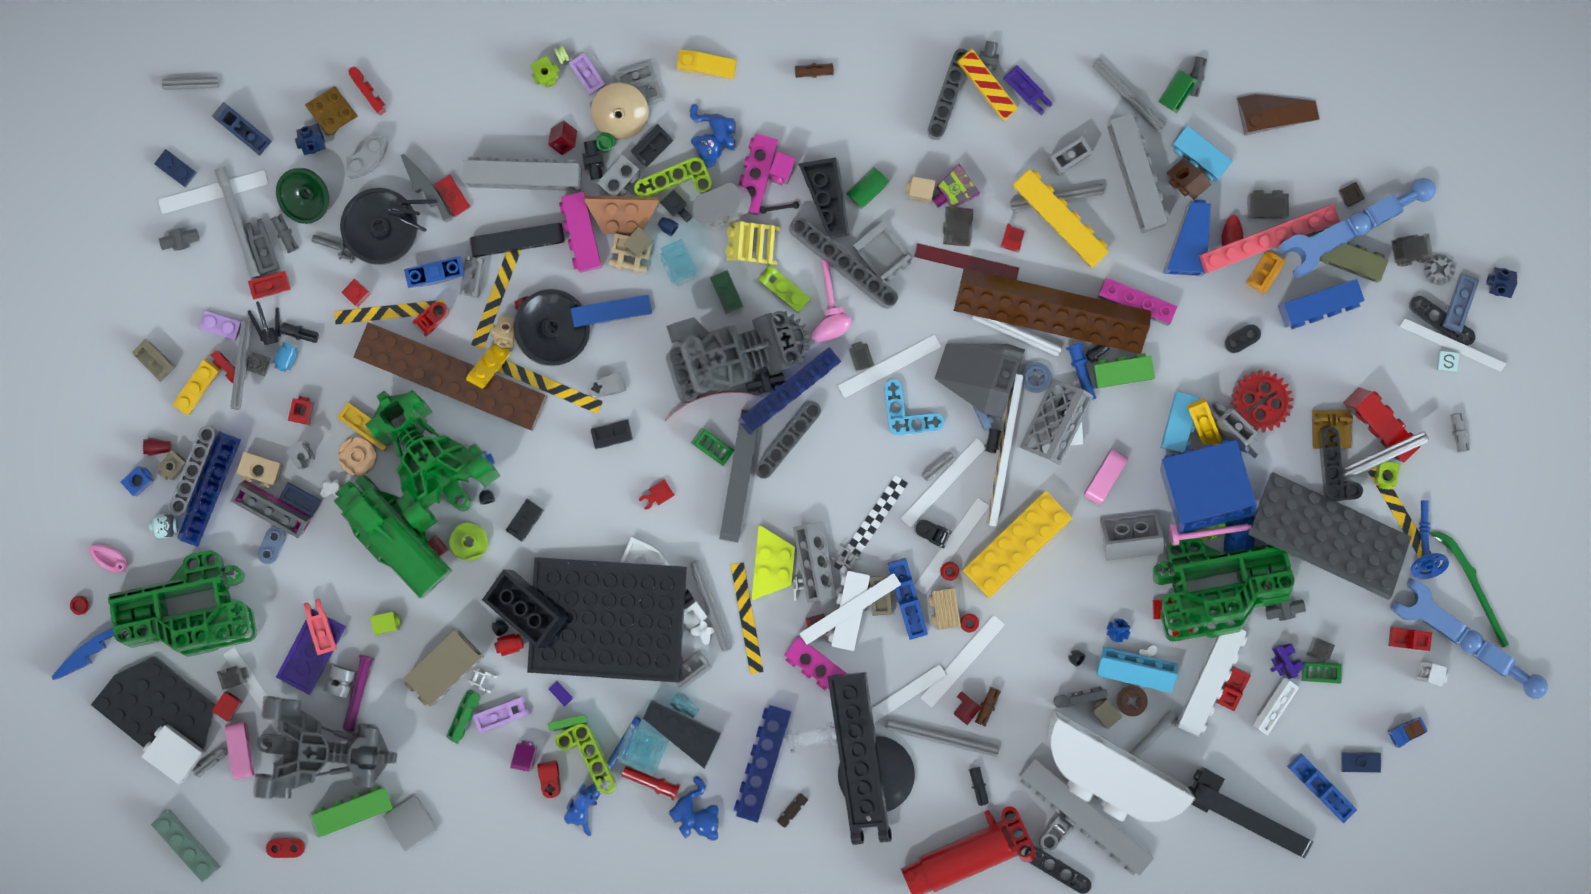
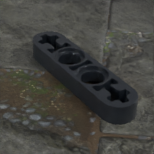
M1416 296L1410 300L1409 308L1414 314L1451 339L1466 346L1471 345L1475 341L1476 335L1474 331L1464 325L1461 333H1469L1470 341L1464 342L1462 335L1457 334V336H1454L1457 332L1447 331L1442 326L1447 312L1425 297ZM1419 300H1421V306H1423L1424 308H1427L1428 305L1430 306V308L1426 311L1425 315L1422 314L1425 311L1424 309L1415 308L1416 304L1414 303V301L1418 302ZM1432 310H1436L1439 313L1437 321H1433L1429 317V313Z
M1034 846L1039 857H1042V854L1046 856L1041 860L1040 865L1037 864L1039 860L1036 858L1029 862L1030 864L1078 893L1085 894L1090 891L1091 881L1085 875ZM1026 848L1024 851V855H1029L1028 852L1031 851V849ZM1048 859L1055 862L1052 870H1047L1044 867V862ZM1064 869L1071 871V877L1068 880L1061 878L1060 874ZM1075 874L1079 875L1076 877L1077 880L1081 882L1086 880L1087 888L1080 890L1076 882L1073 885L1070 884L1074 880Z

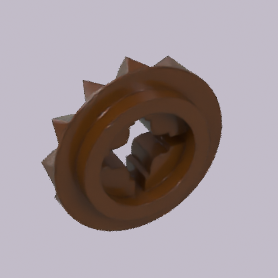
M1137 686L1123 688L1117 697L1119 710L1127 716L1142 714L1148 704L1146 693ZM1127 694L1132 698L1139 696L1135 701L1137 708L1132 704L1125 706L1129 701Z

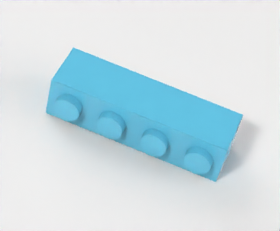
M1104 646L1102 647L1097 664V676L1141 687H1149L1162 692L1172 693L1178 675V663Z

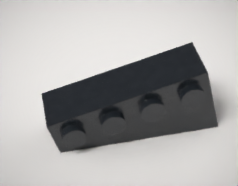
M834 157L798 163L827 235L830 238L850 235L838 159Z
M651 700L643 719L705 769L721 732Z

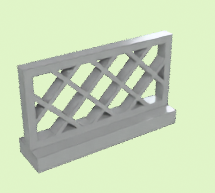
M1052 379L1020 448L1061 465L1094 396L1083 389ZM1056 385H1059L1062 392L1054 396L1053 392ZM1076 392L1073 399L1068 401L1067 395ZM1063 397L1065 404L1057 407L1056 400ZM1052 403L1053 410L1046 413V406ZM1066 409L1067 412L1064 418L1060 419L1059 412ZM1055 414L1056 422L1049 425L1047 418ZM1044 420L1045 427L1037 430L1038 423ZM1058 426L1056 435L1052 436L1050 429ZM1047 432L1048 439L1041 442L1039 435ZM1035 437L1037 444L1028 447L1030 439ZM1049 443L1050 447L1047 453L1044 454L1042 446Z

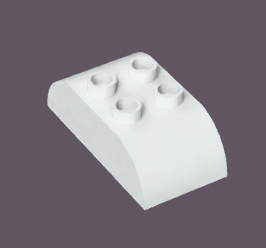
M1053 711L1048 725L1049 746L1059 770L1069 779L1067 783L1070 787L1069 791L1089 802L1093 794L1103 799L1100 803L1104 806L1103 810L1114 818L1124 821L1127 814L1136 819L1147 822H1160L1171 819L1187 809L1195 799L1186 785L1058 711Z

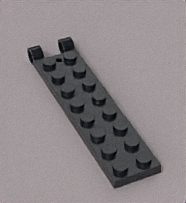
M867 673L830 675L827 678L851 843L853 845L863 844L864 832L861 828L867 827L878 828V838L881 843L891 842L892 832L888 823ZM869 816L871 821H868L866 817Z

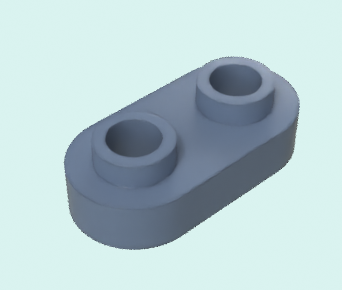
M973 407L984 431L992 428L991 424L994 423L992 417L983 414Z
M272 527L266 532L258 551V558L262 563L272 564L277 560L286 538L285 532L282 529ZM273 533L278 535L277 540L272 539ZM266 551L270 552L269 558H266L264 556V553Z

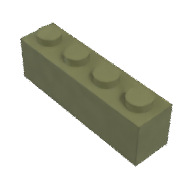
M1349 242L1319 257V261L1376 283L1381 281L1389 261L1384 258V254L1379 252L1372 254L1366 251L1367 248L1360 245L1354 247L1349 245Z

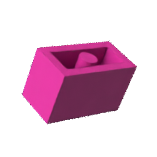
M777 151L769 172V178L772 179L773 183L781 186L783 183L788 184L795 165V158Z

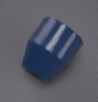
M662 217L658 222L662 232L670 237L674 235L679 226L672 219Z

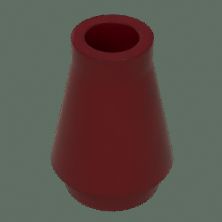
M150 437L143 439V454L152 456L171 451V441Z

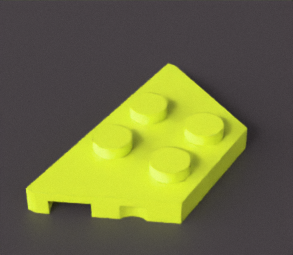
M758 526L752 589L753 600L792 585L795 547L762 526Z

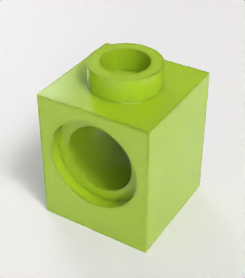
M1385 461L1378 464L1374 484H1379V488L1388 490L1391 487L1397 486L1400 463ZM1385 470H1388L1391 474V478L1388 481L1382 477Z
M395 611L370 616L374 635L397 631L399 626H401L399 614L396 615Z

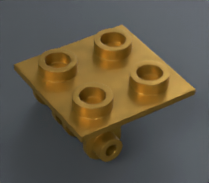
M335 86L305 104L325 133L330 136L334 135L337 129L358 117Z
M1312 410L1313 449H1320L1318 433L1323 426H1332L1338 430L1340 448H1351V423H1353L1351 410ZM1328 430V433L1325 434V437L1329 438V436H1332L1333 433L1329 432ZM1329 442V444L1325 443V445H1334V443Z

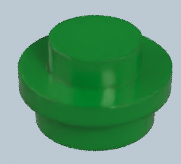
M609 133L600 134L596 139L598 149L602 152L611 151L615 146L614 137Z

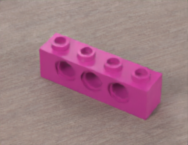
M756 134L755 138L750 140L748 149H751L750 157L746 156L743 166L746 168L745 175L741 174L739 185L746 189L753 188L756 191V194L751 197V205L747 213L759 215L778 139ZM758 151H763L766 154L763 160L755 158V154ZM754 169L759 170L761 173L757 179H753L750 176V172Z
M800 637L796 638L784 654L787 657L786 662L793 667L798 665L802 668L801 673L810 679L812 676L818 680L816 684L823 690L829 689L828 676L848 674L812 646L806 645L805 641ZM804 653L811 656V661L808 664L800 662V656ZM818 665L826 667L825 675L819 676L815 673Z

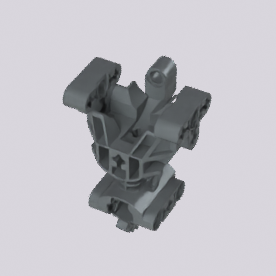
M776 311L773 314L768 313L753 319L754 330L738 334L735 325H729L708 332L695 317L666 326L671 343H681V347L671 349L666 355L668 368L679 399L684 403H689L696 399L698 393H705L709 390L725 391L753 381L751 371L767 366L769 374L772 376L782 373L797 363L802 364L804 361L801 357L806 358L808 356L804 351L810 349L806 343L811 341V339L805 338L809 332H803L806 325H799L800 318L796 321L793 320L794 314L788 317L787 311ZM774 317H779L780 321H777V319H775ZM675 354V355H679L680 358H679V359H676V358L673 359L672 356ZM679 370H682V371L685 372V374H686V379H685V380L679 378V376H678V371H679ZM686 382H689L688 385H684V386L682 387V384H684V383H686ZM691 391L692 394L689 396L685 395L684 392Z
M263 696L262 718L279 720L277 729L283 735L263 734L258 738L257 746L264 753L283 755L280 759L273 762V775L255 773L253 794L256 798H291L292 789L315 782L317 776L335 775L345 772L353 773L352 782L356 786L373 787L374 782L387 764L397 762L398 753L388 750L376 725L358 724V733L349 735L339 730L334 731L321 726L319 720L301 710V700ZM321 729L334 733L335 736L348 741L346 744L328 742L321 734ZM266 738L272 742L271 746L267 749L261 747V741ZM361 746L374 747L373 764L356 763L353 759H350L352 749H359ZM327 762L347 764L346 767L318 773Z

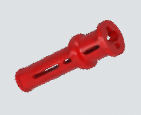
M627 765L621 776L655 790L658 795L661 793L668 796L672 801L675 800L680 788L679 784L669 783L665 781V778L658 779Z

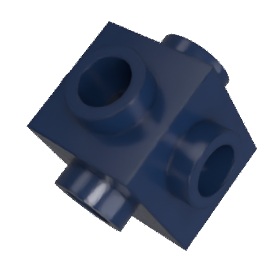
M318 123L296 130L297 138H295V143L298 149H302L304 156L326 149L325 139Z
M1494 267L1492 274H1488L1486 285H1489V293L1512 298L1517 286V272Z

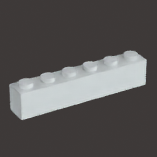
M1241 630L1238 633L1216 637L1177 721L1176 727L1198 737L1200 734H1204L1208 725L1205 722L1208 716L1211 717L1216 708L1213 705L1216 699H1220L1224 689L1221 687L1224 681L1227 682L1232 673L1229 670L1232 664H1236L1239 658L1238 650L1247 641L1248 637L1245 636L1247 631Z

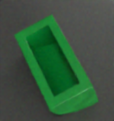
M1178 69L1158 102L1173 112L1178 113L1198 81Z
M873 167L846 194L862 210L890 181Z

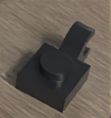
M674 189L660 202L673 217L678 213L686 223L692 218L684 209L687 203Z

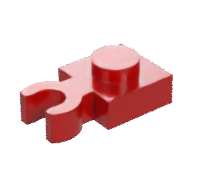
M664 479L649 488L648 490L651 494L649 496H641L639 501L647 499L649 504L644 509L648 510L652 507L653 502L656 501L659 506L675 495Z

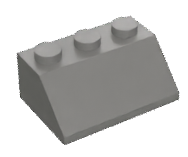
M1157 511L1100 518L1106 561L1164 554V537Z

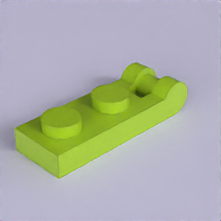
M769 264L766 268L767 271L757 279L799 313L811 298ZM772 275L777 278L773 284L769 281Z

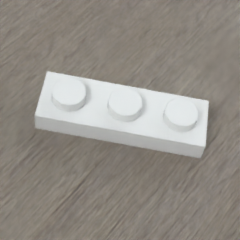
M1284 677L1253 726L1268 736L1299 687Z

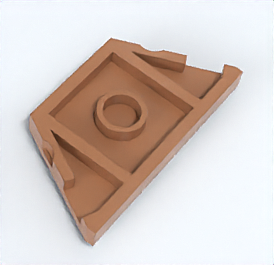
M585 195V203L603 234H632L638 227L644 230L659 203V197Z

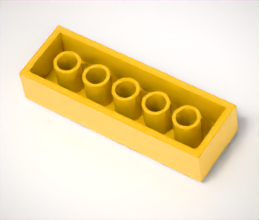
M1044 491L961 571L987 598H990L1073 518L1047 491Z

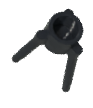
M391 200L388 215L394 216V220L402 221L426 232V228L402 217L406 213L420 215V212L407 209V205L404 204L437 203V200Z
M257 301L256 305L264 330L261 331L251 310H248V314L259 334L260 341H263L264 345L279 342L278 337H281L279 308H275L274 331L273 327L268 328L260 302Z

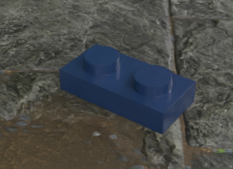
M166 149L154 163V165L185 188L197 174L195 170Z

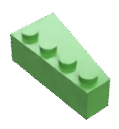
M378 785L368 789L369 793L362 795L360 792L350 796L351 800L343 802L342 799L332 803L333 807L328 809L321 807L313 810L314 814L309 815L316 836H325L392 810L393 808L385 787L380 789Z

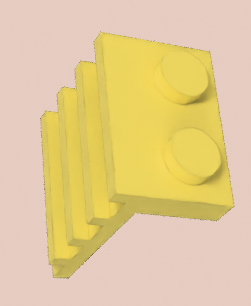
M743 221L729 223L727 228L728 245L725 249L726 261H747L777 265L778 261H773L775 231H780V227ZM754 228H758L756 257L752 258ZM764 229L768 230L766 260L762 259Z

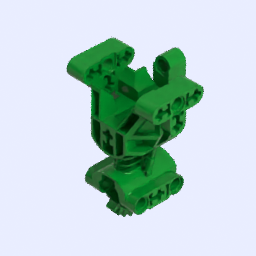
M384 390L377 395L380 404L373 418L365 425L370 433L383 445L387 446L393 441L397 456L401 460L397 473L400 475L401 491L403 493V496L396 501L403 510L404 517L418 531L423 533L438 522L429 507L434 503H440L442 492L458 511L465 512L469 510L472 501L458 481L468 483L467 479L473 476L482 486L486 487L500 477L496 468L486 458L476 443L467 449L464 445L450 439L446 435L440 436L435 432V429L427 424L426 417L432 411L416 392L411 390L406 394L390 396ZM403 414L406 421L401 426L395 428L392 420ZM427 430L430 434H434L436 438L424 437L423 432ZM400 444H405L406 446L404 454L402 453ZM464 497V503L458 506V500Z

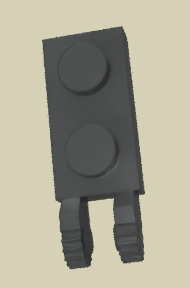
M260 218L257 220V226L261 234H254L250 222L246 223V229L259 271L263 275L280 269L268 232H266L263 221Z
M1099 686L1091 688L1089 693L1083 694V691L1071 693V697H1066L1065 695L1057 696L1054 698L1053 703L1058 708L1106 698L1108 694L1106 689H1102Z

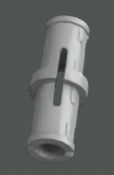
M1463 412L1451 414L1453 424L1452 435L1455 436L1457 452L1469 451L1468 429L1465 428Z

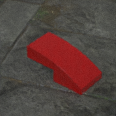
M1390 627L1388 646L1430 651L1432 632Z
M1233 666L1231 676L1225 682L1222 688L1224 689L1220 699L1217 700V704L1235 711L1251 674Z

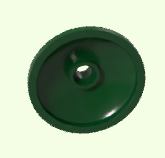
M293 168L286 171L277 182V202L284 214L293 221L310 224L318 221L326 214L330 202L329 192L324 181L315 172L306 168Z

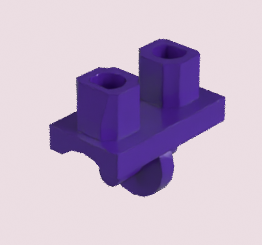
M1290 643L1272 648L1276 657L1271 659L1274 664L1270 668L1271 672L1277 670L1280 676L1286 674L1288 679L1298 677V673L1305 667L1300 659L1291 662L1288 657L1295 653L1293 645Z

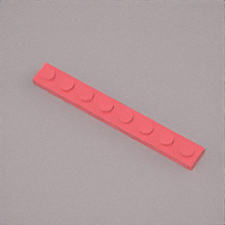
M1331 204L1203 253L1199 257L1204 272L1210 273L1277 247L1294 235H1308L1339 223L1340 220L1335 205Z

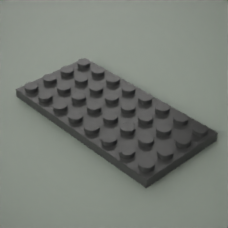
M1274 472L1269 475L1248 533L1263 542L1387 600H1390L1393 596L1411 540V536L1336 501H1332Z

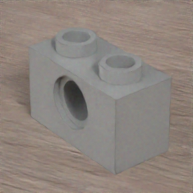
M1082 136L1052 155L1048 160L1059 176L1089 157L1093 152Z

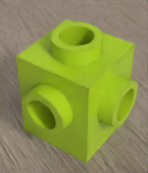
M547 56L530 65L534 71V74L531 76L537 85L541 84L542 87L547 86L549 88L557 83L556 80L559 79L557 73L560 70L555 62L551 63Z

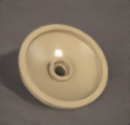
M616 82L604 86L597 92L591 105V115L595 126L601 133L611 134L614 139H627L635 136L643 129L648 119L649 109L646 98L639 89L628 83ZM620 111L622 116H616L615 112Z

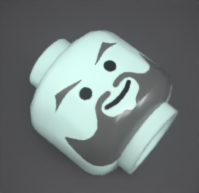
M171 513L156 514L153 521L149 523V529L158 539L173 538L179 532V521Z

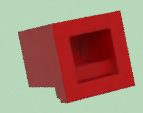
M299 396L298 399H292L288 421L310 426L314 403L310 402V398ZM301 407L306 409L304 414H301L299 411Z

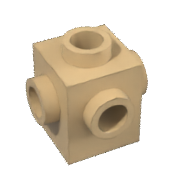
M499 315L497 325H493L491 332L495 345L502 348H513L516 341L513 331L514 318Z

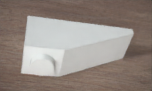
M1421 661L1416 680L1443 686V683H1446L1448 679L1447 668Z

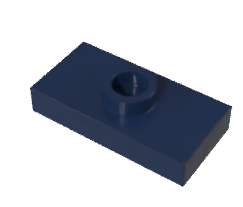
M287 482L279 497L280 500L311 517H314L322 502L321 499L290 482Z
M1341 752V772L1381 773V753Z

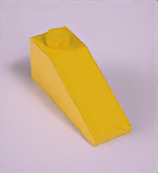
M679 49L677 72L734 79L737 60Z

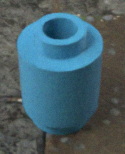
M283 342L282 346H279L272 362L276 364L275 368L283 372L286 369L291 370L297 356V348Z

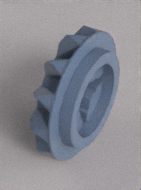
M1039 362L1028 364L1021 373L1023 375L1022 384L1024 388L1033 393L1045 391L1052 380L1049 368ZM1034 369L1037 375L1044 376L1039 379L1038 386L1035 380H1028V378L1034 376Z

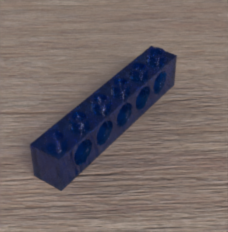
M828 347L738 419L739 423L751 435L841 363V360Z
M219 431L177 538L180 541L199 547L241 439Z
M769 704V708H764L761 718L765 719L763 727H758L756 737H759L758 744H753L750 754L754 756L752 764H747L744 774H748L746 782L742 781L739 790L742 793L741 800H736L733 811L737 812L736 817L758 823L792 712L791 710ZM772 720L779 724L776 731L768 729L767 724ZM770 739L773 742V747L768 750L762 747L763 740ZM758 758H765L768 763L767 766L764 768L758 767L756 764ZM759 776L762 780L761 785L753 786L751 778ZM747 795H754L756 797V802L753 805L746 803L745 797Z

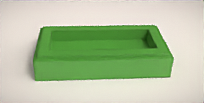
M586 715L550 722L547 723L548 729L554 732L571 728L577 724L586 725L588 718Z

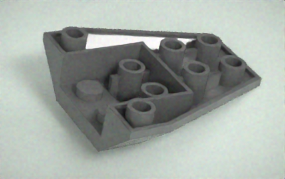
M946 344L935 380L983 414L1002 419L1025 349L1010 344Z

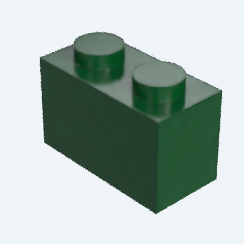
M728 270L710 277L726 314L743 307Z

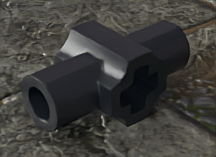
M596 140L584 142L585 153L582 154L585 170H589L590 180L601 179L603 177L601 167H604L601 150L598 151Z
M769 372L755 375V379L745 385L748 393L759 391V394L776 390V386L785 385V378L783 372L770 376Z

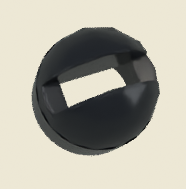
M482 490L479 494L480 504L493 503L495 501L493 492Z
M496 619V622L492 623V630L496 636H501L508 631L509 626L504 620Z
M1079 650L1071 651L1072 655H1068L1070 663L1075 667L1080 666L1085 659V654Z

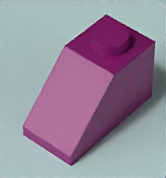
M526 740L517 743L510 768L530 772L533 769L537 746H533V742Z

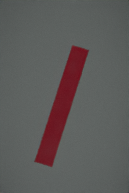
M917 243L914 256L962 269L967 268L1017 280L1019 267Z

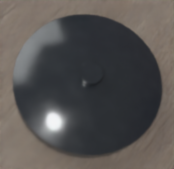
M372 188L360 192L348 202L341 216L340 231L343 242L356 258L369 264L386 265L401 259L410 251L416 240L418 229L402 221L394 220V216L388 215L391 200H407L401 194L386 188ZM404 204L407 205V209L414 210L411 204ZM406 213L405 216H402L418 224L416 215Z
M556 289L541 290L530 295L521 303L514 317V337L520 350L530 360L545 366H559L574 360L584 350L590 333V325L573 328L570 308L580 307L582 304L569 293Z
M876 736L885 803L888 812L900 806L911 793L914 785L915 770L910 755L901 744L888 737ZM839 763L838 782L843 795L845 796L841 766Z

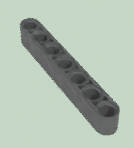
M796 217L792 220L789 226L792 236L826 261L832 268L881 307L889 309L896 304L898 295L895 290L806 219ZM800 223L803 226V230L796 231L793 225ZM809 236H817L818 242L811 243L809 241ZM824 247L832 248L833 254L826 255ZM839 259L847 260L848 266H840ZM854 271L862 272L863 278H855ZM869 283H876L878 290H870ZM884 295H891L893 302H885Z
M741 410L719 540L739 542L761 412Z

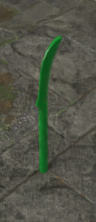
M1432 532L1431 535L1442 542L1454 554L1468 577L1502 648L1508 646L1509 643L1478 583L1476 569L1471 566L1458 544L1450 536L1441 532Z

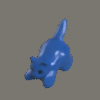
M582 784L575 795V800L571 799L568 802L564 820L567 824L583 825L585 834L591 836L587 820L588 807L590 805H597L595 800L599 799V797L595 796L590 790L585 791L586 785Z

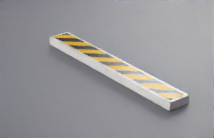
M1019 374L1015 376L1008 398L986 521L987 526L996 527L1023 381V375Z

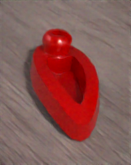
M1236 215L1230 216L1224 225L1221 236L1222 246L1244 238L1241 223Z

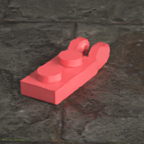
M316 599L315 605L319 615L313 616L308 602L304 603V608L317 655L337 650L327 615L324 613L322 602L320 599Z

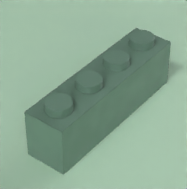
M171 810L164 812L151 824L201 882L206 881L221 868Z

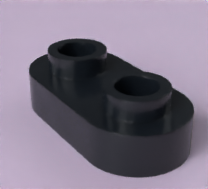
M1249 324L1225 339V349L1230 353H1238L1256 343L1261 337V331L1258 326ZM1248 331L1253 332L1254 335L1252 338H1249L1247 336ZM1232 340L1237 342L1236 347L1231 346Z

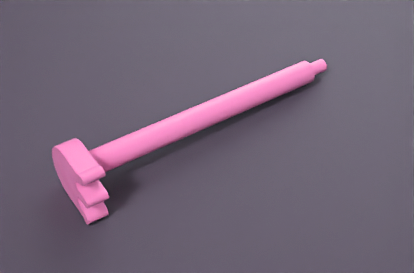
M824 247V253L827 255L826 247ZM821 259L829 309L825 310V316L845 314L844 308H835L829 264Z
M1171 524L1169 536L1174 546L1179 545V540L1246 531L1251 528V525L1241 524L1178 534L1176 524Z

